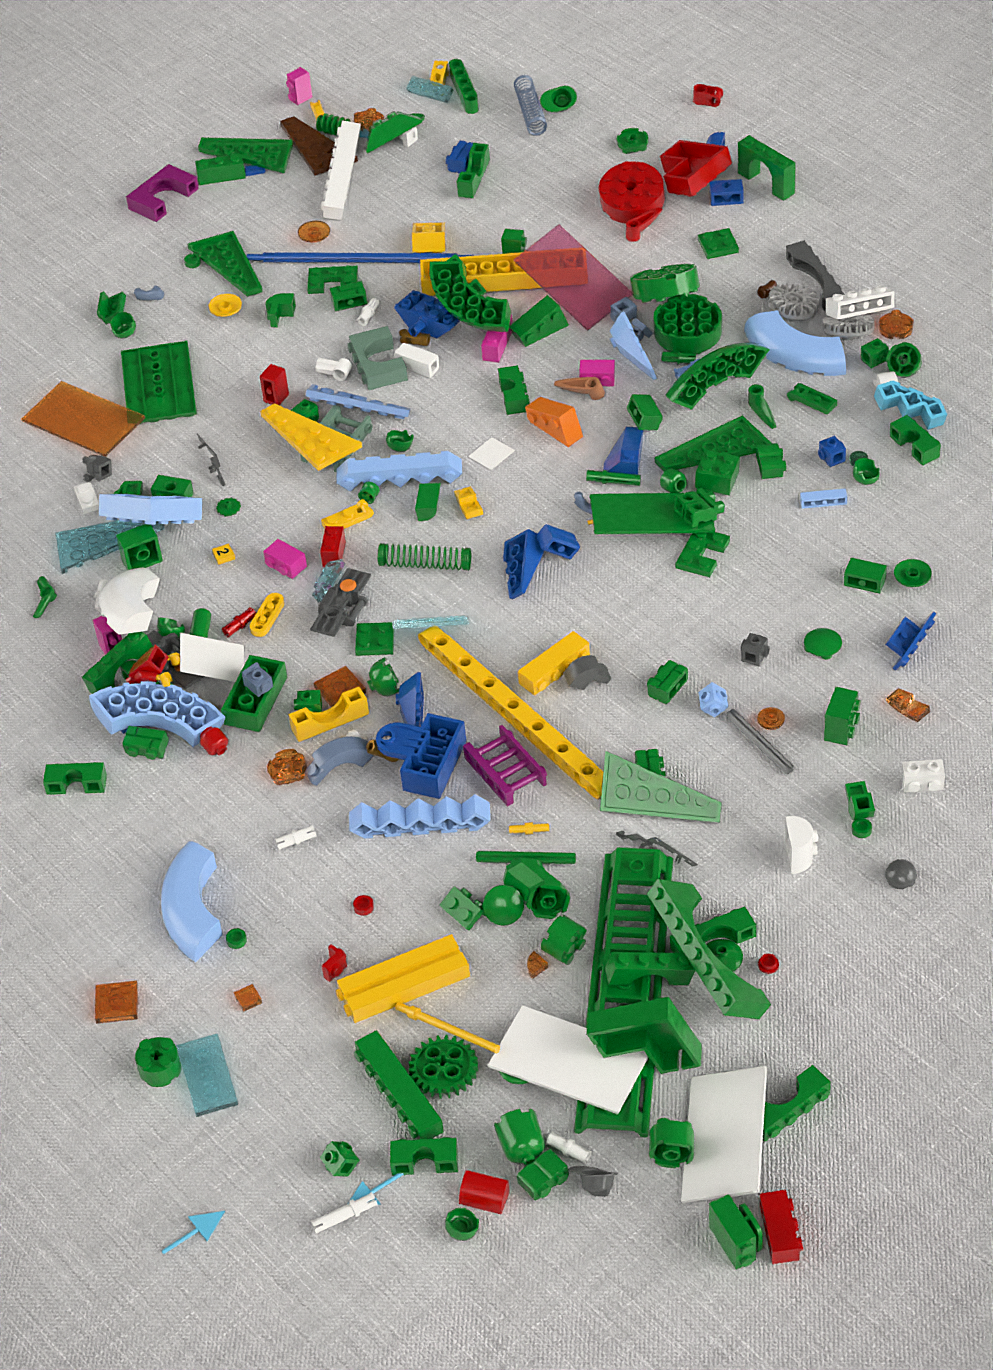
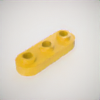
M271 593L265 598L250 623V630L253 636H265L271 629L285 604L284 598L280 593Z

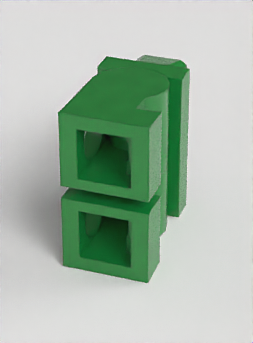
M700 488L696 492L691 491L677 494L674 511L694 528L701 521L717 520V514L724 513L725 504L722 501L715 502L716 497L712 491L706 493Z

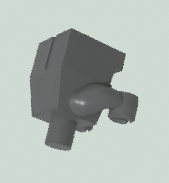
M99 455L84 456L82 458V462L86 465L87 472L90 474L83 475V480L86 482H91L94 478L97 481H101L112 475L111 459Z

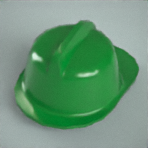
M564 85L545 91L541 95L540 102L546 111H566L575 104L577 94L572 87Z

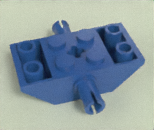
M416 290L410 292L394 306L397 313L409 327L410 335H414V337L421 332L430 334L431 337L437 339L460 322L443 307L439 299Z

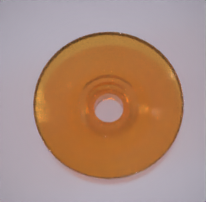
M317 220L306 222L298 229L299 238L306 242H319L330 234L329 225Z

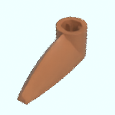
M596 377L557 380L554 383V386L561 389L589 394L593 400H599L605 395L604 388Z

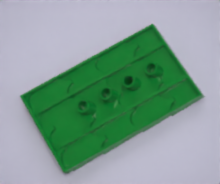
M187 340L121 350L128 425H139L145 422H157L164 419L172 420L177 417H190L197 414Z

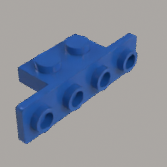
M933 611L925 619L921 627H918L906 616L902 619L885 644L900 656L893 666L895 671L900 666L904 667L910 660L908 655H912L918 648L917 642H921L927 635L925 630H929L935 623L933 618L937 613Z

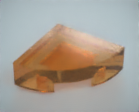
M535 951L530 954L527 960V968L531 978H535L548 968V962Z

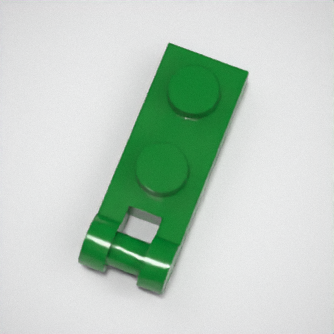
M797 383L794 386V390H790L787 393L789 400H796L826 415L837 406L836 399L802 383Z

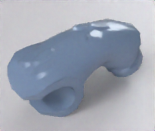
M154 286L149 291H144L140 288L134 290L138 300H161L164 297V291L159 286Z
M576 492L574 494V503L581 510L592 514L591 503L586 501L582 492Z

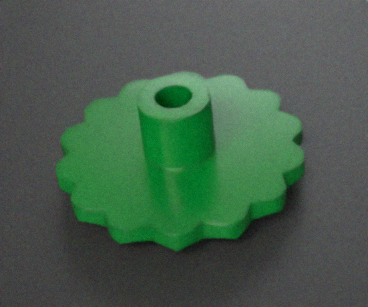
M232 497L220 500L217 503L218 506H216L217 512L225 517L237 514L241 508L240 501Z

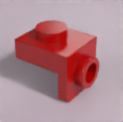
M332 944L328 946L330 958L322 964L323 976L329 982L338 977L347 967L345 952Z

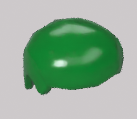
M127 312L118 313L110 321L112 333L117 338H128L136 329L134 318Z
M391 430L387 433L386 443L395 452H405L410 449L414 435L411 434L409 436L407 430L402 432Z
M859 458L854 463L852 474L857 482L863 485H870L879 479L880 468L875 467V462L872 459Z
M158 617L157 632L161 637L175 633L180 638V633H185L184 624L178 627L176 620Z
M455 1208L447 1214L445 1229L449 1236L457 1241L471 1239L479 1229V1218L475 1217L474 1213L466 1208Z

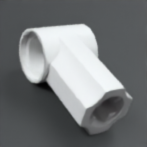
M318 358L315 368L318 373L329 374L338 381H344L352 369V363L345 358H341L339 361Z

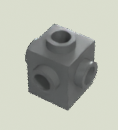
M749 633L747 639H744L741 644V661L760 666L762 660L768 656L770 651L768 638Z

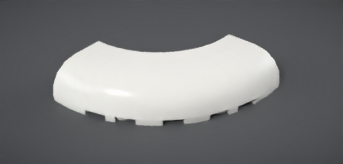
M144 567L119 573L109 580L101 591L98 606L102 610L101 615L107 618V624L119 635L148 630L153 610L143 600L154 598L160 578Z

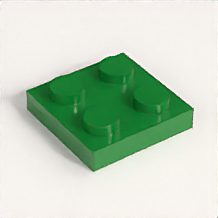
M730 228L698 234V241L707 259L739 253V247Z
M394 622L357 623L356 656L393 655Z

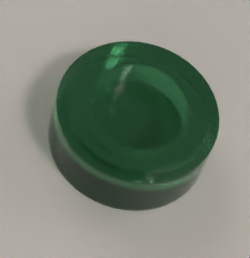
M855 451L850 455V464L854 466L857 459L868 458V455L863 451Z

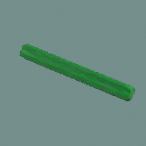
M476 852V862L510 863L514 858L537 859L542 864L576 863V853Z

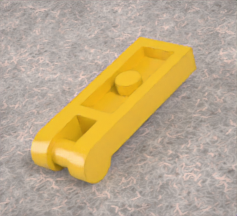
M361 499L356 505L321 519V523L324 528L325 526H344V529L371 518L374 511L371 507H368V503L364 499Z

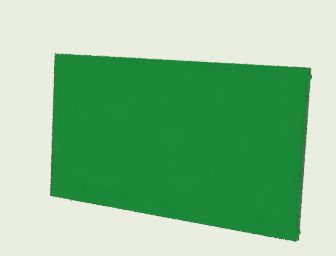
M681 493L590 494L589 496L594 534L715 533L716 529L714 521L711 520L708 522L701 521L697 527L692 528L684 518L674 511L675 497Z

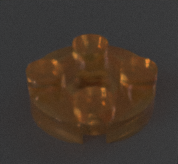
M368 108L366 111L354 113V123L361 124L360 131L368 129L369 132L373 122L378 119H384V115L377 112L375 108Z
M892 310L891 313L885 314L879 319V331L888 339H893V337L904 339L912 334L914 320L907 314L901 313L900 310Z
M295 749L279 751L275 754L276 757L268 762L267 771L276 785L302 780L307 768V762L303 754L298 753Z

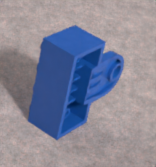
M427 713L421 727L398 722L390 723L383 726L376 735L377 748L382 754L405 760L400 769L403 791L436 799L441 798L462 753L463 745L467 742L464 721ZM385 736H390V737H391L390 739H387V740L382 739V738L385 737Z

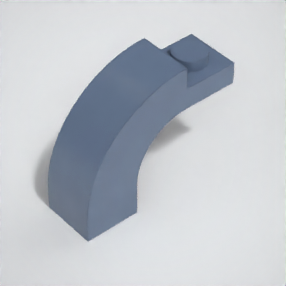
M341 737L318 748L312 754L314 760L304 770L310 782L317 786L332 769L341 764L353 763L363 767L374 756L367 753L366 746L368 741L359 737Z

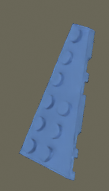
M312 384L306 391V397H310L309 400L319 402L320 400H326V403L330 405L340 403L344 404L343 407L353 409L354 407H360V410L365 412L375 410L378 411L377 414L385 416L388 413L394 414V417L399 419L408 417L411 409L390 403L383 405V402L379 400H370L369 402L366 401L367 397L343 391L334 393V390L327 387L318 389V385Z

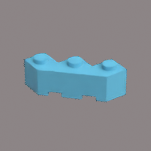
M894 380L877 385L874 398L881 411L897 406L902 417L908 415L913 418L920 415L927 430L944 425L947 417V412L938 398L925 396L923 392L911 387L909 389L903 387Z

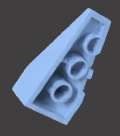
M621 312L610 330L612 335L610 341L613 347H617L623 356L653 380L657 379L625 312Z

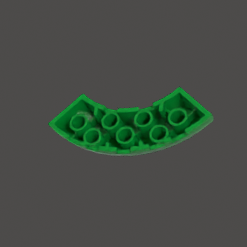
M463 260L430 262L429 272L433 290L443 307L452 316L474 328L494 332H508L511 309L507 299L483 297L467 283V272Z
M736 343L718 348L691 365L666 393V397L670 401L692 410L707 393L706 390L710 386H716L726 381L729 376L751 378L770 349L756 343Z

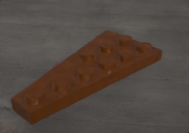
M295 116L280 121L281 127L289 139L293 140V145L314 176L332 169L330 168L331 158H334L332 157L333 148H336L334 141ZM356 155L354 163L358 162V157Z

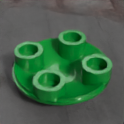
M828 628L814 629L807 633L804 638V650L813 655L821 656L825 660L830 659L842 647L841 636Z
M499 885L493 887L485 894L483 910L486 917L494 924L510 925L521 917L524 910V900L514 886Z

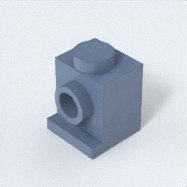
M628 297L612 304L610 314L612 321L616 322L621 312H625L628 320L637 318V305Z
M257 662L242 671L244 685L257 697L273 688L271 676Z

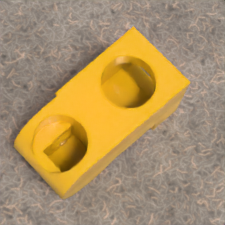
M434 61L430 85L431 87H444L446 78L449 76L448 61ZM442 65L444 67L442 69H438L437 66Z

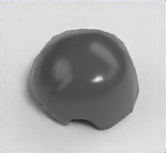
M897 859L888 865L885 877L888 884L893 888L905 889L914 885L917 872L914 865L908 860Z

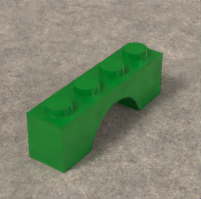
M473 143L469 152L467 171L460 172L457 179L458 197L474 198L490 161L489 144Z
M143 632L128 633L126 637L81 677L90 693L93 694L110 686L112 688L115 687V675L119 667L127 660L140 659L153 647L147 634Z
M745 906L695 925L705 943L715 938H726L739 944L756 937V923ZM671 935V951L673 953H684L675 937Z
M611 952L605 966L609 985H629L642 976L660 975L667 979L669 985L689 986L695 973V969L685 953Z
M814 1065L796 1077V1090L798 1093L793 1100L785 1104L765 1102L764 1142L770 1138H775L783 1128L794 1124L799 1116L804 1113L807 1114L814 1105L820 1101H825L829 1097L831 1081Z

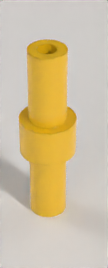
M527 822L525 825L509 826V834L525 833V835L533 834V832L549 831V823L533 824V822Z

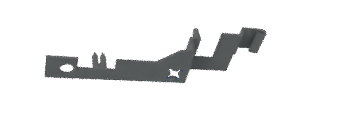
M197 433L199 441L202 443L198 448L201 449L206 446L213 455L210 458L212 465L208 468L210 473L215 472L217 469L218 480L222 486H225V481L218 468L221 465L217 455Z
M623 830L616 832V835L623 840L629 838L632 841L640 839L645 842L640 845L639 848L641 849L654 843L671 853L678 854L675 862L678 860V863H680L681 858H684V861L692 867L698 865L657 837L645 839L637 833L626 836Z

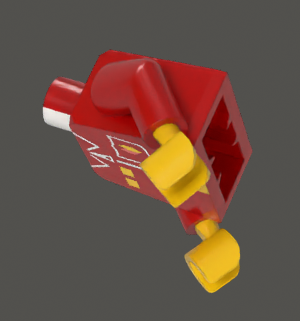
M155 644L133 664L126 682L137 684L141 683V681L157 682L161 680L163 687L170 686V682L173 681L169 672L162 673L168 660L171 661L172 666L180 665V654L174 652L167 655Z

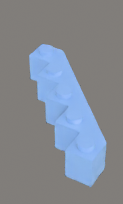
M441 451V454L431 455L430 452L416 453V456L406 457L405 454L391 455V458L375 456L366 457V460L349 458L336 469L337 484L350 492L359 483L368 481L375 483L379 487L388 480L401 488L411 478L420 483H429L436 476H439L451 484L462 474V459L449 451Z
M475 794L463 804L446 796L434 806L418 798L406 808L390 800L378 810L361 802L349 812V831L364 839L373 838V835L384 834L385 837L401 836V833L413 832V835L429 834V831L441 830V833L457 832V829L469 828V831H478L491 821L490 802Z

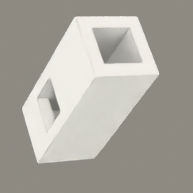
M403 343L394 352L395 358L402 357L409 371L431 378L439 369L437 354Z

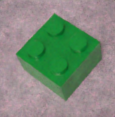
M705 450L696 470L695 488L711 489L715 493L730 496L739 474L740 457Z
M144 524L116 535L121 559L127 570L147 568L163 562L158 537L151 524Z
M835 686L825 713L824 741L847 746L849 739H853L855 734L854 725H858L860 720V713H857L861 705V700H858V691Z

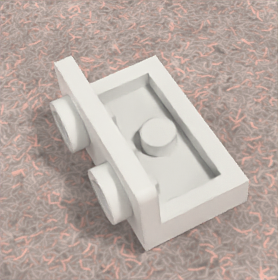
M941 759L902 763L904 793L944 790L945 771Z

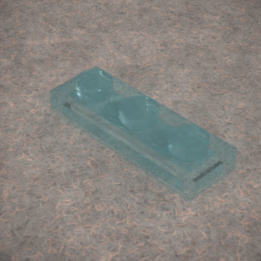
M412 76L406 88L410 93L448 103L453 93V88L416 76Z

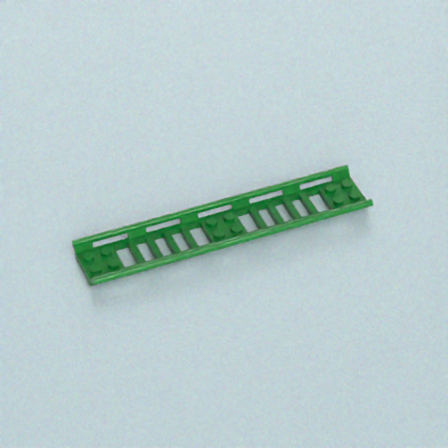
M617 847L611 854L607 853L604 856L585 1028H587L588 1012L605 1009L606 1002L634 1004L640 1001H649L651 975L639 977L629 985H609L605 966L611 952L655 953L653 950L656 921L659 923L657 953H665L667 925L649 896L644 894L617 893L618 885L653 886L657 879H660L661 873L664 874L663 880H672L673 857H667L660 849ZM611 872H612V882H611L610 898L608 899L609 885H610V876H611ZM616 904L650 906V911L615 909ZM607 920L605 946H604V949H603V940H604V931H605V921ZM614 920L649 922L648 928L614 926ZM612 937L647 939V945L612 943ZM602 970L599 1000H597L600 971ZM654 975L652 1000L661 997L663 976ZM648 1057L633 1085V1089H631L618 1114L588 1103L587 1108H585L586 1103L577 1100L574 1132L581 1134L587 1128L635 1131L640 1137L647 1138L649 1135L655 1065ZM641 1078L645 1080L642 1113L639 1111Z

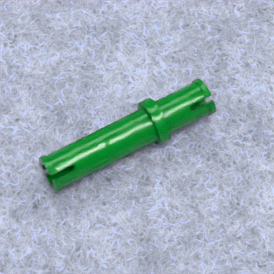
M587 470L586 481L602 482V484L616 483L640 486L641 475L607 472V470Z

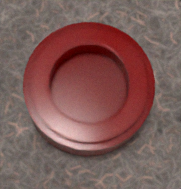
M367 895L356 897L353 901L355 913L361 916L370 914L374 909L373 899Z

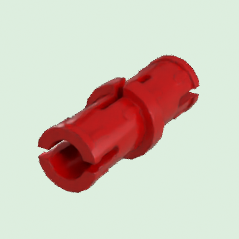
M249 607L239 616L236 615L233 618L234 620L222 628L223 634L229 638L239 629L245 628V625L256 615L255 610Z

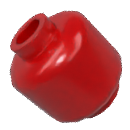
M208 727L200 734V744L209 755H222L227 750L226 746L229 740L220 728Z

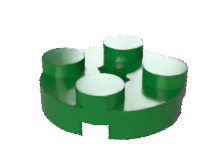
M639 128L624 129L620 135H617V145L625 154L645 151L648 145V134L644 130L643 132L639 131Z

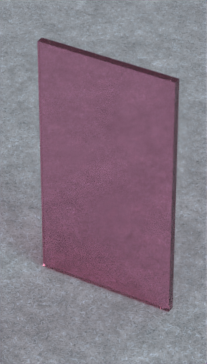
M560 224L514 259L534 281L587 331L611 313L612 304L633 295L620 280Z

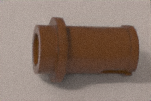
M770 280L764 286H760L757 291L760 298H768L771 288L773 289L774 286H777L776 281Z

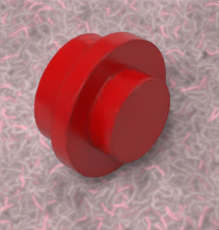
M767 953L759 959L758 968L763 973L772 974L778 970L779 961L775 955Z

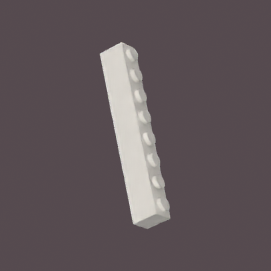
M342 121L341 127L337 129V136L339 137L335 138L334 146L336 148H333L332 153L334 158H331L330 168L332 169L328 171V178L330 180H326L325 189L327 190H324L323 200L325 201H322L321 204L323 218L342 221L360 136L361 124Z

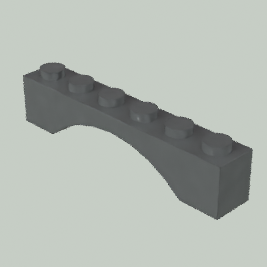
M805 240L786 245V259L792 268L809 274L823 289L822 309L826 313V298L833 297L834 294L844 295L841 286L837 285L834 277L829 274L826 266L820 262L819 257L814 254L812 247L808 246Z

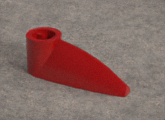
M658 207L627 221L626 239L631 242L638 241L640 233L659 216L663 209Z

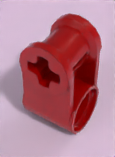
M696 84L693 87V103L717 107L720 105V98L723 97L724 92L718 86Z

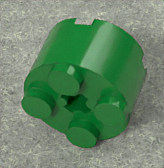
M565 915L563 917L558 916L548 928L547 933H549L547 940L543 938L541 950L558 961L569 965L574 958L573 953L576 950L580 951L584 947L586 940L583 937L587 929Z
M154 1037L143 1039L139 1043L135 1053V1061L140 1078L147 1082L149 1086H167L171 1083V1080L180 1075L181 1062L177 1047L171 1038Z
M668 1118L658 1119L657 1123L650 1129V1159H655V1164L666 1168L680 1167V1163L686 1162L687 1165L692 1162L694 1158V1131L692 1124L688 1121L680 1122L669 1120Z

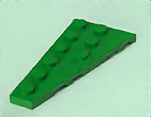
M234 231L187 243L190 251L199 255L201 260L247 297L263 292L262 286Z

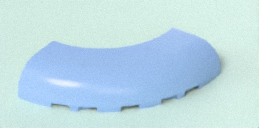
M778 310L755 314L745 323L744 331L750 343L763 345L770 349L766 354V358L771 362L783 364L786 369L798 372V370H802L810 375H813V372L824 373V376L846 375L845 354L840 337H818L800 332L789 326L782 319Z
M141 681V683L129 684L128 682L123 683L122 686L113 688L110 686L89 695L90 704L96 717L111 735L127 729L128 726L157 727L177 734L194 747L200 743V734L206 728H220L225 720V716L209 701L205 702L197 694L186 692L181 687L175 685L163 687L151 681Z
M189 841L178 852L167 870L162 887L161 910L165 927L171 939L175 941L178 948L187 957L197 962L223 934L220 921L202 903V889L217 868L214 853L198 843Z

